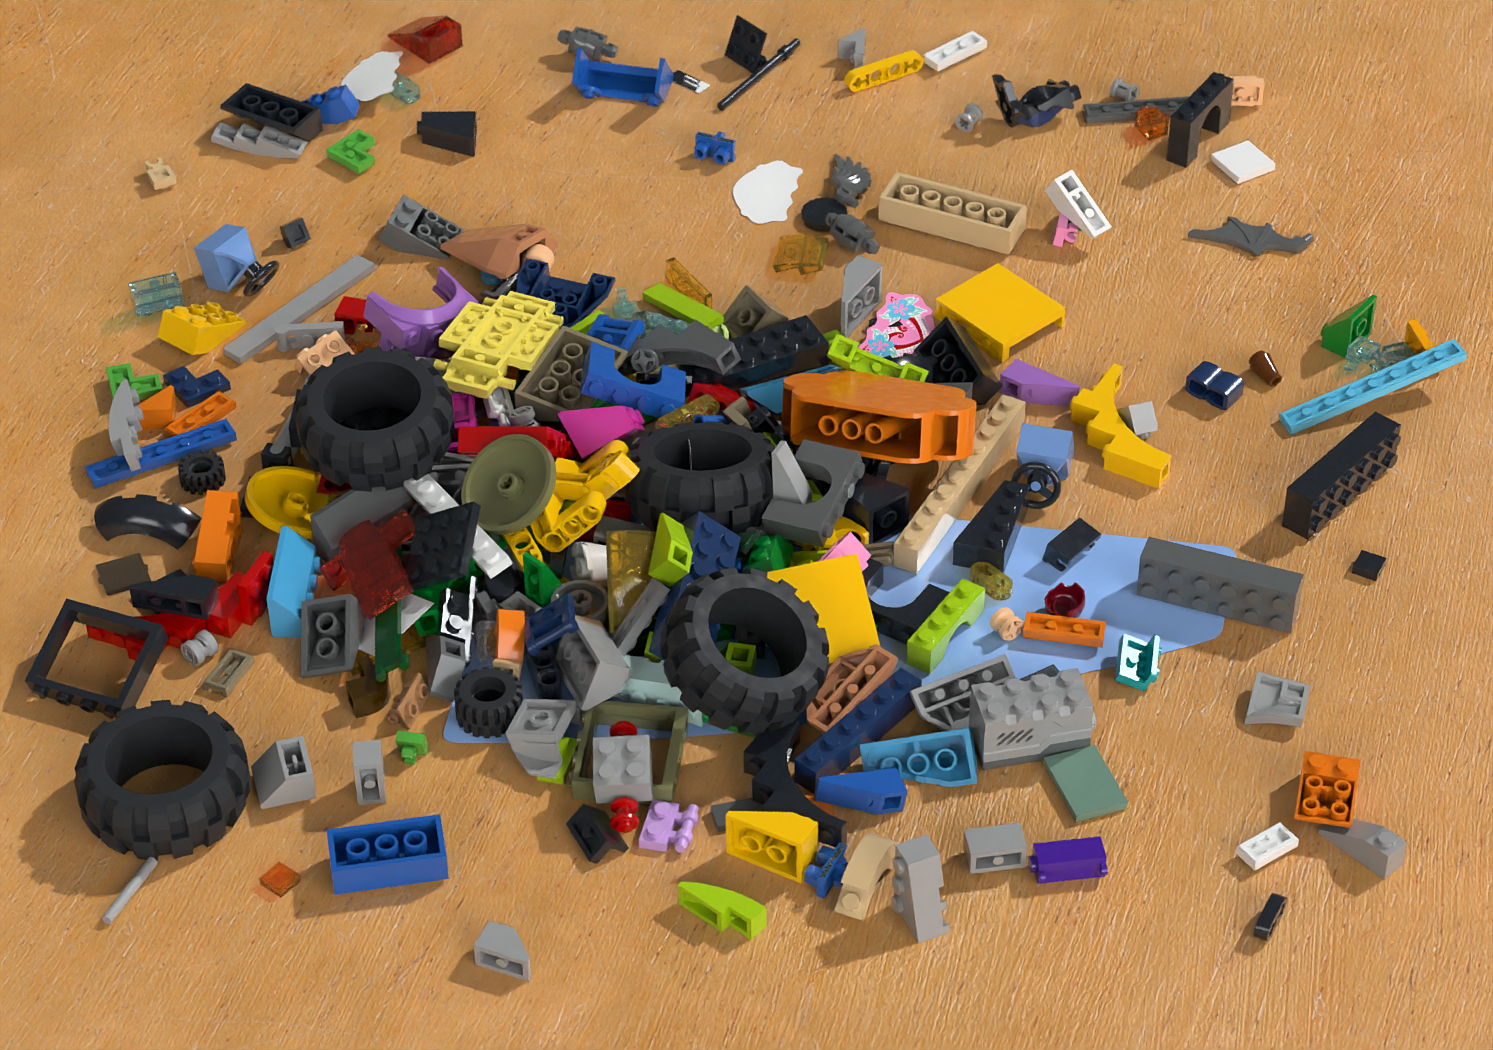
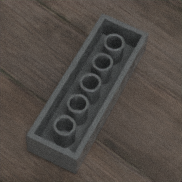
M1148 537L1140 556L1136 595L1291 634L1299 612L1304 574Z

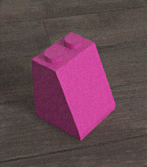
M626 406L570 410L558 413L582 459L590 458L613 440L625 442L645 430L642 426L644 419L637 409L634 411L633 408Z

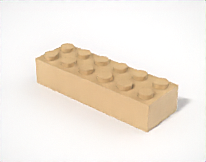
M896 172L879 197V220L975 245L976 247L994 250L999 253L1010 254L1026 228V205Z

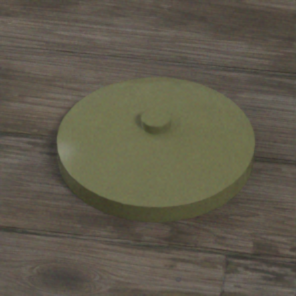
M512 434L498 438L482 449L470 464L462 485V504L474 501L481 506L478 525L490 534H511L527 527L544 511L554 492L556 465L552 454L546 446L528 435Z

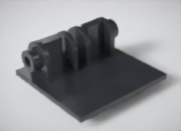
M737 15L724 55L751 73H754L756 68H760L767 62L766 57L761 55L768 33Z
M754 402L753 404L757 409L747 417L753 432H767L771 434L776 432L791 447L794 443L790 441V436L765 406L760 409Z

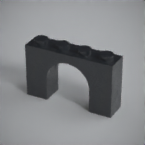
M1213 72L1171 115L1166 161L1187 168L1197 158L1201 128L1219 134L1229 124L1233 78Z
M869 558L866 561L868 567L862 571L874 623L878 625L876 631L907 645L911 636L950 592L929 583L919 596L908 605L902 607L879 605L871 600L870 597L883 584L884 564Z

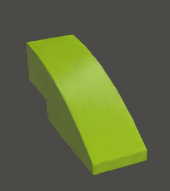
M681 881L678 884V904L721 932L728 926H731L752 940L766 927V907L751 898L708 884Z

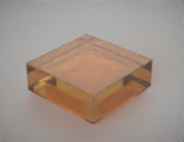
M280 861L259 878L260 885L280 898L301 882L300 874Z

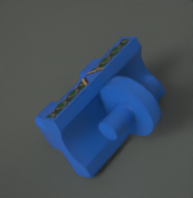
M697 132L695 135L694 157L701 160L711 157L714 158L716 163L722 165L727 161L733 163L736 160V141L725 138L724 132H718L716 136Z
M839 842L835 849L822 845L816 856V863L824 867L820 868L811 864L806 869L805 883L817 887L818 897L825 899L833 885L838 888L843 885L841 880L848 865L844 857V853L847 850L846 844Z

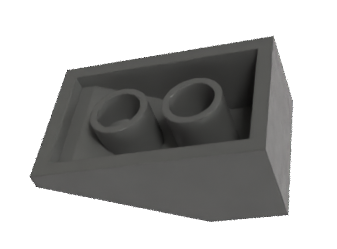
M352 594L302 601V678L353 670L364 630V604Z

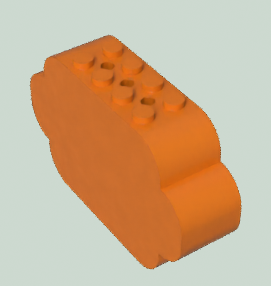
M832 371L826 374L800 373L786 377L783 380L781 427L787 434H790V441L796 445H801L803 439L858 451L862 457L906 464L925 463L931 460H962L974 453L976 401L966 398L965 391L956 387L865 372Z

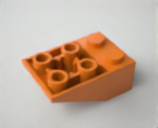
M1304 751L1294 819L1351 828L1361 760Z

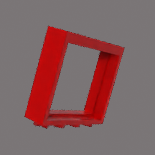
M459 426L458 452L471 458H475L482 449L498 438L512 434H523L537 439L546 446L552 454L554 461L557 457L577 462L579 459V453L570 436L548 426Z

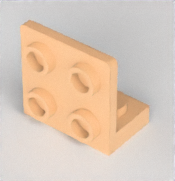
M1227 76L1234 79L1231 106L1262 105L1264 92L1263 78H1257V76Z

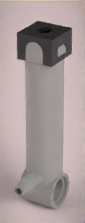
M310 376L305 378L303 386L307 385ZM291 414L273 443H267L261 452L263 469L274 466L293 467V457L299 448L291 447L288 427Z

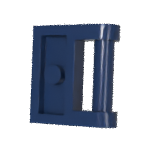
M569 593L525 618V645L532 656L540 653L541 648L569 632L571 634L579 629L578 623L575 620L574 599Z

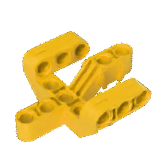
M620 440L609 442L583 463L559 457L555 459L556 484L554 492L544 511L536 520L529 524L535 539L546 550L553 553L560 552L596 525L604 513L606 500L637 475L639 468L627 457L629 449L624 442ZM564 500L576 501L560 515L558 514Z

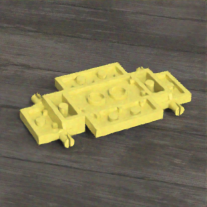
M510 291L507 296L501 295L497 300L486 297L483 305L469 301L439 338V347L455 352L452 360L448 363L436 359L433 366L436 370L446 372L442 378L447 382L449 389L456 392L488 399L498 387L513 390L516 380L504 378L507 374V365L531 371L558 333L564 318L553 315L555 302Z

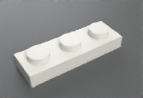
M971 31L924 54V63L938 72L987 48V40Z

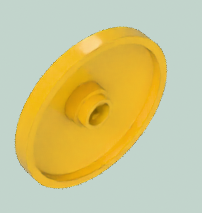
M274 466L258 471L250 478L245 492V503L249 512L262 525L279 534L281 526H287L305 539H313L310 515L339 498L338 496L316 493L314 472L292 466Z

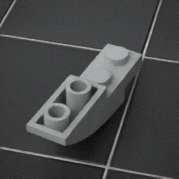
M126 379L121 382L112 401L109 414V436L117 457L124 455L132 472L141 469L139 458H142L143 455L139 443L135 444V441L139 440L137 432L142 431L140 420H143L144 416L140 405H136V403L140 402L136 388L131 389Z

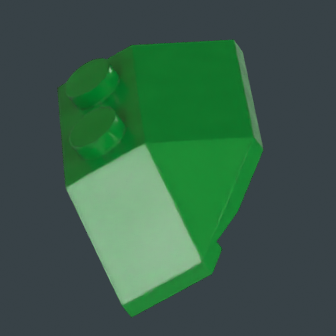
M778 534L771 537H760L741 560L742 569L739 574H742L744 570L749 568L764 572L789 568L794 551L793 544Z

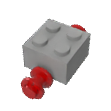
M618 721L609 729L611 737L593 738V787L596 804L610 803L611 811L616 814L610 820L611 827L620 833H629L639 825L638 817L633 815L639 808L637 801H653L652 751L649 735H637V727L629 721Z

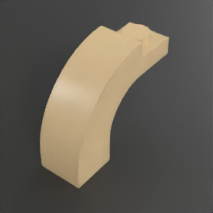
M873 833L867 834L860 841L841 880L843 886L834 910L835 912L864 921L873 891L881 874L886 869L893 870L892 859L895 858V845L900 842Z

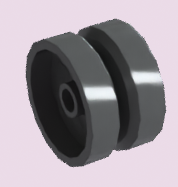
M574 580L562 584L554 591L551 596V602L569 593L574 599L575 615L599 620L607 633H609V595L602 586L587 580Z

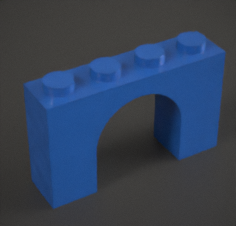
M591 342L583 362L581 394L616 405L630 407L634 410L637 409L639 412L677 423L685 403V371L662 365L655 384H640L627 379L617 371L614 365L615 349Z

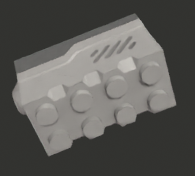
M1078 668L1059 671L1055 677L1037 674L1032 675L1029 681L1022 682L1018 678L1006 679L1002 685L998 686L990 682L971 685L969 727L973 728L976 753L982 770L1043 761L1044 757L1090 746L1091 732L1096 728V717L1093 711L1094 706Z

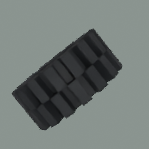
M198 450L195 455L192 452L188 453V458L184 456L181 458L182 462L179 461L180 484L182 488L184 487V491L188 492L190 490V494L195 495L198 492L199 495H203V492L212 489L218 491L219 486H223L224 481H226L224 462L220 455L217 456L216 452L210 454L209 450H205L204 453Z

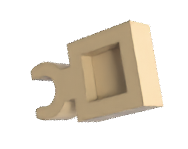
M158 157L156 164H151L148 160L145 161L148 179L155 190L177 184L176 176L169 165L163 166L162 158Z

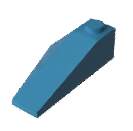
M972 727L860 744L864 772L897 768L902 779L945 787L978 783L977 753Z

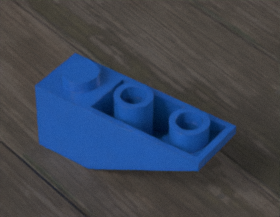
M346 84L340 87L334 86L327 92L316 93L309 97V99L301 101L320 108L322 124L337 125L356 117L360 106Z
M897 768L818 777L814 800L872 814H885L903 811L908 790Z

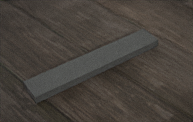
M1190 96L1083 104L1082 111L1086 124L1170 118Z

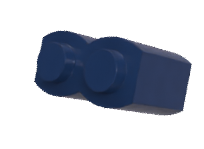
M1207 361L1200 363L1187 375L1185 390L1198 399L1206 400L1209 404L1220 410H1227L1243 395L1244 381L1240 377L1230 372H1224L1217 365Z

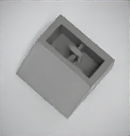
M303 736L275 741L251 766L261 809L317 798L314 775Z

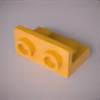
M1417 319L1407 321L1404 344L1411 356L1436 347L1434 343H1431L1426 330L1421 327Z

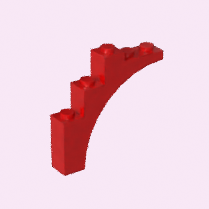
M235 572L224 585L218 588L219 600L208 620L169 613L135 617L163 626L169 637L163 651L168 645L181 649L180 647L188 640H194L195 635L202 630L231 639L243 623L237 584L245 574ZM86 625L88 637L127 649L128 658L136 661L145 641Z

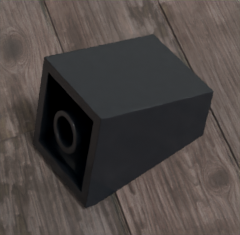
M864 473L855 485L853 496L848 498L842 516L851 519L868 531L869 544L882 543L902 532L908 525L910 489ZM851 532L858 539V541H861V537L858 533Z

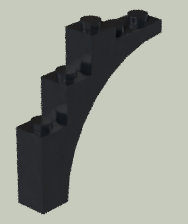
M794 720V722L780 729L770 731L766 728L764 732L758 733L743 751L744 773L755 776L752 779V801L763 805L760 809L761 812H793L818 822V842L835 848L839 842L846 844L847 822L828 814L814 805L798 789L791 778L788 765L791 755L800 743V721Z

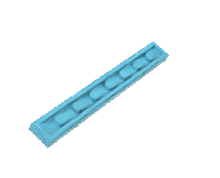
M1452 339L1279 414V420L1288 432L1293 435L1467 360V353L1455 339Z

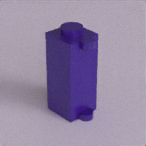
M1101 836L1033 843V853L1031 856H1028L1030 873H1035L1037 884L1105 877L1108 874L1107 857Z

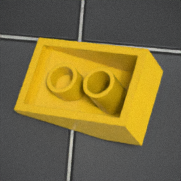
M728 811L726 813V853L802 884L808 866L816 864V856L818 854V822L793 812Z

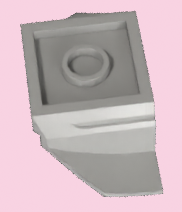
M524 699L506 731V737L512 752L529 775L544 778L556 777L563 764L558 745L569 723L582 725V713L587 712L581 710L575 700Z

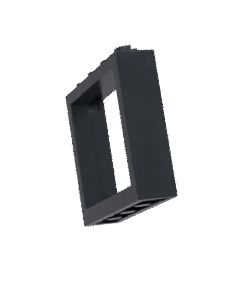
M66 598L25 682L30 688L31 693L39 695L41 699L48 697L55 699L64 706L76 705L86 712L93 713L97 711L113 719V717H116L117 712L133 705L136 706L169 637L161 624ZM74 622L145 641L117 699L46 679Z

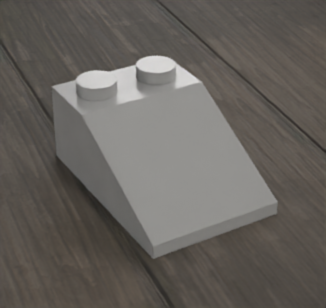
M859 255L846 264L843 272L841 334L846 338L855 331L882 301V264Z

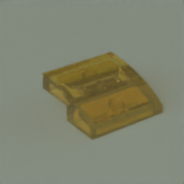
M806 234L779 237L772 266L776 273L798 268L801 275L822 271L830 241L826 237Z

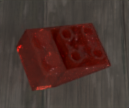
M448 16L420 17L388 34L390 39L429 64L463 47L461 24Z

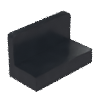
M582 804L566 825L589 862L598 864L611 848L625 853L629 847L620 833L611 827V819L607 813Z

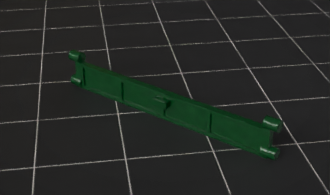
M401 518L399 526L389 531L380 529L376 537L375 674L376 680L379 682L385 681L386 674L397 668L401 670L409 668V655L406 653L401 654V534L409 532V520L407 518Z

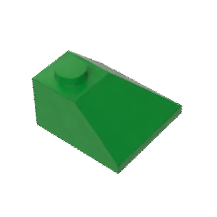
M1371 295L1337 315L1330 323H1326L1321 330V347L1344 358H1347L1372 334L1377 296Z

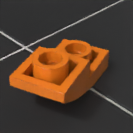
M497 609L494 635L497 637L494 660L502 659L520 662L523 666L525 640L524 611Z

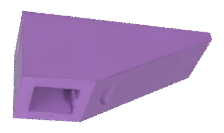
M1015 359L1000 374V383L1003 387L999 393L1025 401L1026 403L1070 406L1072 398L1079 394L1080 386Z

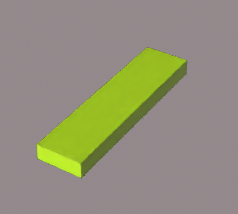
M658 283L642 292L643 300L689 324L697 320L713 329L724 322L723 314L662 283Z

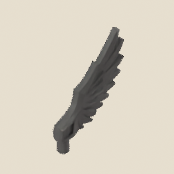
M834 154L836 167H833V176L830 179V183L837 188L835 200L843 205L847 204L852 208H856L859 201L855 197H857V194H864V191H868L872 181L870 178L871 174L867 173L868 168H862L861 162L854 166L849 156L846 157L845 162L838 154Z

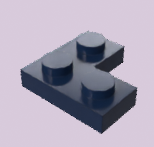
M185 366L163 375L164 383L167 386L172 385L174 387L175 395L187 408L205 401L218 391L224 393L231 390L230 381L218 369L197 379Z

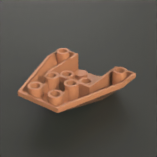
M529 224L469 229L441 244V249L486 273L496 275L500 279H506L519 271V253H522L523 250L534 244H542L553 251L558 248V242L544 228Z

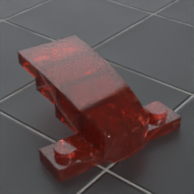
M404 509L378 528L370 520L355 525L339 540L341 554L320 567L328 586L333 591L350 581L365 616L370 620L414 590L407 578L408 574L401 564L402 561L394 551L395 548L414 536L415 523L410 514Z

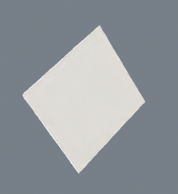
M401 590V634L434 603ZM375 611L364 620V630L358 648L375 656Z

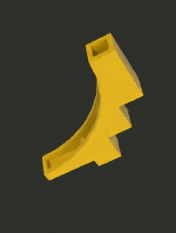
M1114 363L1108 371H1104L1097 385H1094L1091 390L1083 388L1077 396L1072 398L1069 409L1072 410L1071 421L1086 426L1085 432L1088 434L1087 445L1103 450V469L1159 489L1169 475L1171 455L1152 447L1138 438L1120 418L1114 404V397L1121 386L1123 366Z

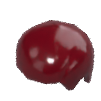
M1076 582L1071 586L1059 583L1054 589L1049 590L1044 598L1046 612L1049 615L1078 618L1085 608L1084 589Z

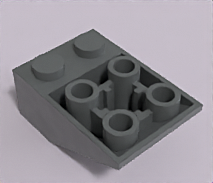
M403 195L378 240L398 252L448 260L451 254L442 250L441 244L459 235L464 229Z

